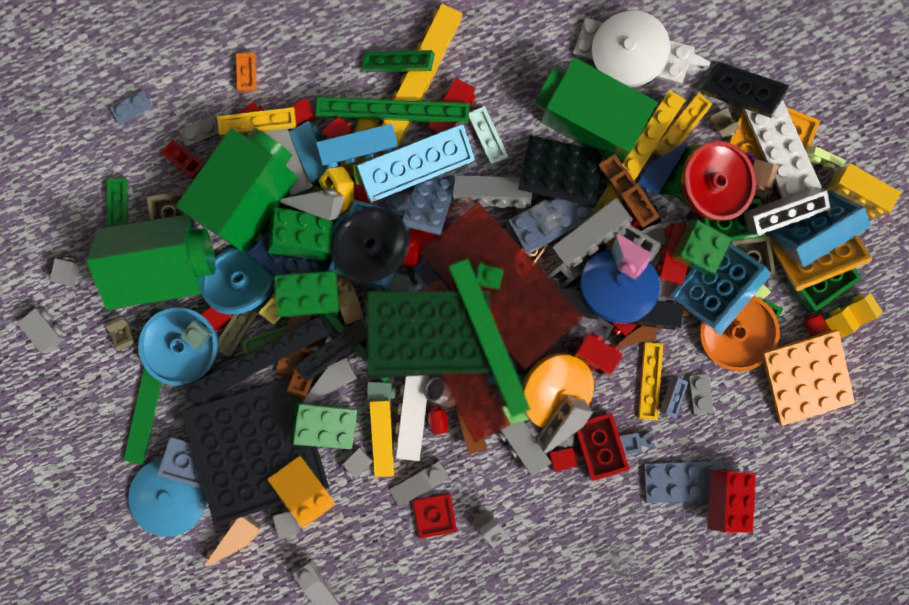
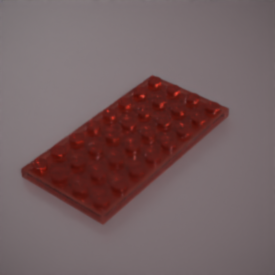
M479 202L420 252L422 257L454 292H458V289L448 268L451 265L468 259L473 272L475 267L479 268L480 263H484V266L503 269L499 290L479 287L482 292H489L490 313L503 344L524 370L584 318L582 313Z

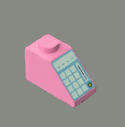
M620 234L616 235L611 248L618 270L634 280L647 267L652 253Z

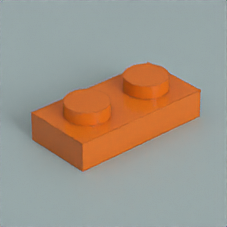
M236 53L237 91L256 92V54Z

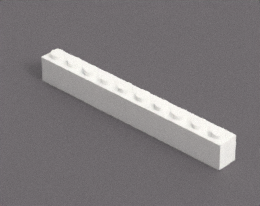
M415 272L414 281H418L417 286L421 285L424 292H431ZM430 375L406 377L405 384H401L400 395L404 397L403 403H399L398 415H401L400 423L397 422L395 434H399L398 442H394L393 453L396 454L397 459L420 461L427 404L424 388L430 379Z

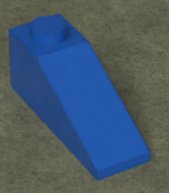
M682 143L647 166L645 170L642 168L636 177L639 179L637 184L646 187L647 190L658 195L688 143Z

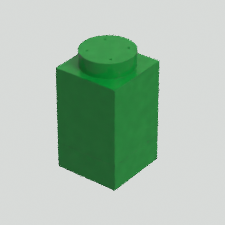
M574 57L568 70L557 64L555 65L534 106L545 111L542 124L586 148L598 150L607 159L616 154L620 162L623 163L633 149L658 102Z
M230 128L176 207L246 254L270 220L274 209L279 207L281 199L286 197L298 179L286 166L293 155L276 140L256 128L251 130L247 138Z
M188 215L97 229L86 259L106 310L200 295L204 276L214 275L216 270L215 253L209 232L206 228L196 230L192 218Z

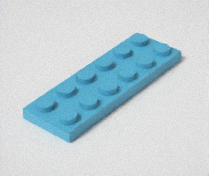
M459 124L356 165L369 202H374L475 161L464 126Z

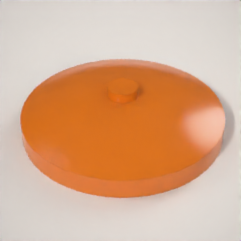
M753 296L720 336L702 322L700 323L699 335L705 353L717 365L732 371H747L757 368L764 363L763 351L777 347L780 329L773 310L764 301Z

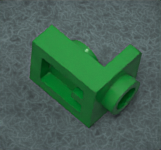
M480 263L479 268L475 267L474 275L479 286L499 290L503 269L484 266V263Z

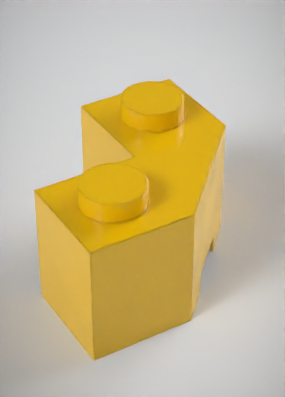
M345 167L327 169L318 182L324 190L332 188L337 190V193L344 195L340 213L341 217L344 213L351 210L354 201V181Z
M871 292L866 295L861 293L853 297V302L841 309L838 307L829 312L830 316L825 321L831 331L835 329L839 331L840 339L854 333L860 326L877 319L883 313Z

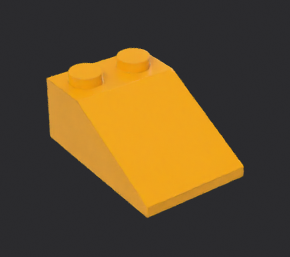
M301 456L268 478L270 484L302 528H305L335 505L333 499Z

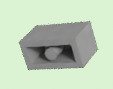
M35 308L17 324L41 353H49L66 339L62 335L64 331L59 325L53 324L50 320L52 316L48 311Z

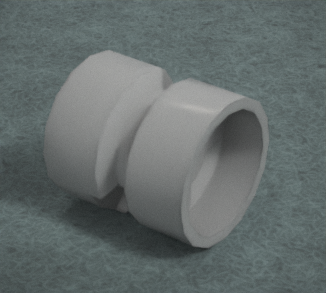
M433 377L427 381L424 395L427 400L450 408L457 404L460 398V389L454 383L440 377Z

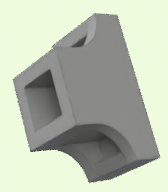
M489 509L473 521L480 534L493 548L509 537Z

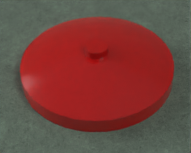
M715 141L698 147L689 155L682 171V188L687 202L695 212L709 220L724 221L739 216L749 207L755 194L756 177L752 163L741 149L728 142Z

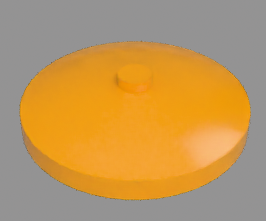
M567 353L551 354L538 361L527 373L522 385L531 408L525 414L537 426L544 428L566 395L584 399L589 406L593 396L594 381L588 366L579 358Z

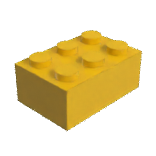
M851 163L837 170L826 188L827 191L831 190L865 207L869 219H875L890 213L902 193Z

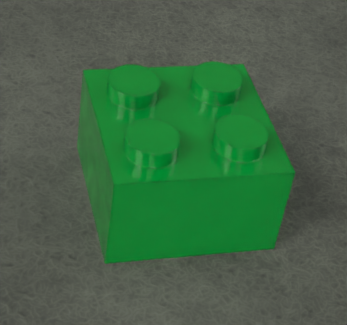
M698 220L689 222L672 258L704 275H713L723 259L731 238Z

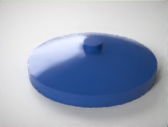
M608 249L596 254L588 261L582 272L580 290L586 305L600 318L614 323H630L643 318L653 309L659 297L660 281L655 268L650 262H648L647 267L635 280L619 271L612 250Z

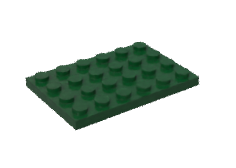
M368 292V374L491 373L490 365L459 292ZM482 292L490 310L489 292Z

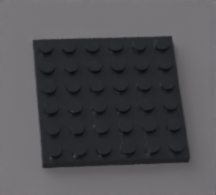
M292 378L181 411L214 526L284 504L268 481V478L299 456L302 457L325 490L330 489L317 446L296 445L289 440L295 401H303L302 398L287 394Z

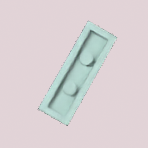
M484 106L470 112L469 120L490 165L492 166L508 159L507 152L486 107Z

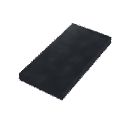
M718 61L700 90L701 94L772 118L788 92L789 85Z

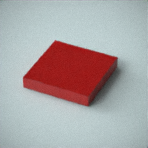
M451 493L412 500L419 539L457 532Z

